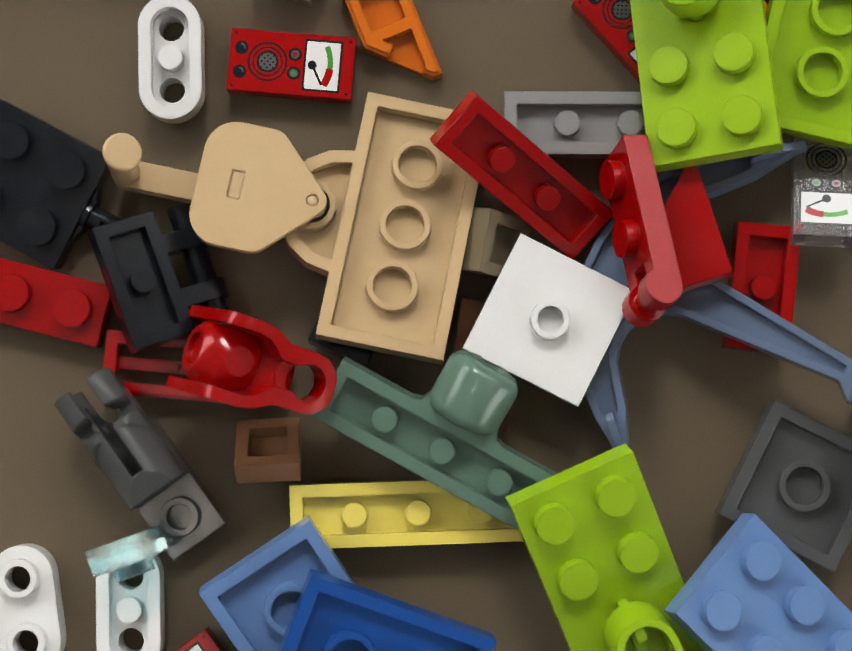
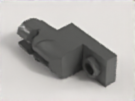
M106 367L97 371L85 380L105 407L115 410L116 417L112 420H103L83 392H78L75 395L67 392L55 402V407L74 434L80 438L83 447L97 467L107 476L130 510L138 509L173 560L229 522L158 420L149 419L132 393L119 381L111 368Z

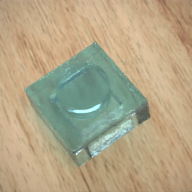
M158 525L89 550L85 554L93 578L113 571L116 581L121 582L155 569L151 557L167 550L168 547L162 529Z

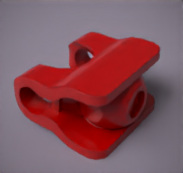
M191 305L188 316L203 323L192 330L184 347L182 366L188 379L168 375L165 386L234 407L247 409L273 405L300 414H315L328 406L337 383L335 368L328 358L317 352L291 344L276 327L263 320L231 310ZM295 365H307L314 374V385L311 391L301 399L296 397L294 392L289 391Z

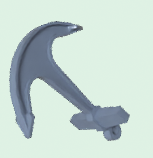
M806 142L783 143L784 150L697 165L708 199H713L758 180L791 158L807 151ZM684 168L669 170L657 176L664 205ZM612 216L594 242L584 265L629 288L623 259L616 255L613 248L612 231L614 219ZM722 281L683 292L681 297L663 313L665 316L683 318L838 383L846 403L852 406V358L850 359ZM624 316L585 392L594 417L613 448L624 443L629 447V411L619 367V356L622 343L629 332L636 326L630 324Z

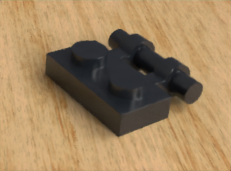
M189 203L180 204L167 210L173 232L161 235L153 211L94 227L88 233L130 354L189 336L195 328L192 319L188 316V309H190L191 305L229 310L225 298L230 296L224 277L217 278L206 248L208 244L195 234L191 226L189 217L191 204ZM169 256H183L193 285L180 288Z

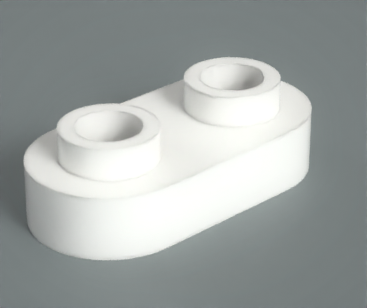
M151 0L145 5L138 19L139 95L143 105L154 117L170 124H178L190 120L203 106L205 100L204 25L196 8L188 0ZM171 23H180L184 26L182 36L175 41L165 40L163 37L165 28ZM175 83L182 84L185 88L182 99L175 103L165 101L164 93L167 87Z
M31 543L20 544L4 550L0 553V651H26L22 648L19 640L23 630L31 631L36 635L38 639L36 651H64L67 633L59 570L55 558L42 546ZM16 566L25 568L30 575V583L26 589L18 588L12 581V572Z
M126 544L120 546L103 557L96 572L97 651H163L165 644V590L162 562L153 550L144 545ZM127 564H134L141 569L143 580L140 586H130L124 581L123 570ZM134 628L141 632L144 639L141 649L133 650L126 646L123 639L126 629Z

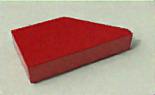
M698 166L685 167L664 205L682 278L683 292L734 276Z

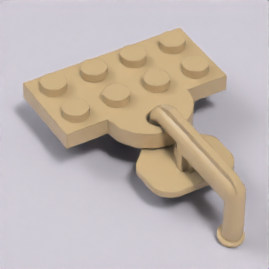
M368 92L355 151L329 150L310 157L305 161L302 160L283 132L244 122H229L219 126L209 135L205 143L198 173L142 162L140 143L135 137L127 133L113 134L106 139L102 155L115 184L126 191L191 204L189 211L191 226L195 234L206 244L247 254H257L279 240L284 239L288 251L305 268L328 277L316 330V339L442 365L479 183L430 141L431 136L454 111L453 109ZM327 203H328V205H329V211H328L327 215L325 216V214H326V207H327Z

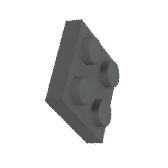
M769 400L714 513L734 523L742 513H754L792 552L827 570L835 572L852 537V438L777 400Z

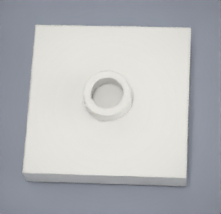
M520 233L462 349L480 355L481 358L500 366L512 375L578 407L624 316L622 303L624 298L630 293V290L617 281Z

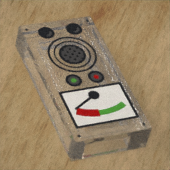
M792 136L791 142L805 141L808 149L791 158L790 245L852 248V150Z

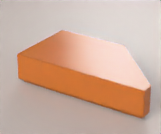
M344 0L365 53L432 81L442 78L441 68L412 0Z

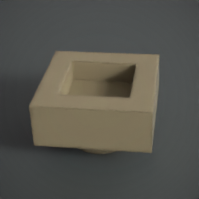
M474 207L461 270L497 280L520 233L530 237L532 226L522 218L492 208Z

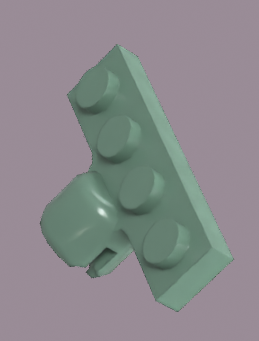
M460 350L450 355L432 389L425 395L413 394L345 356L336 370L337 383L330 403L322 411L312 414L313 418L517 530L519 529L505 497L557 474V472L511 448L500 440L498 429L518 395L517 382L510 373L500 366L468 351Z

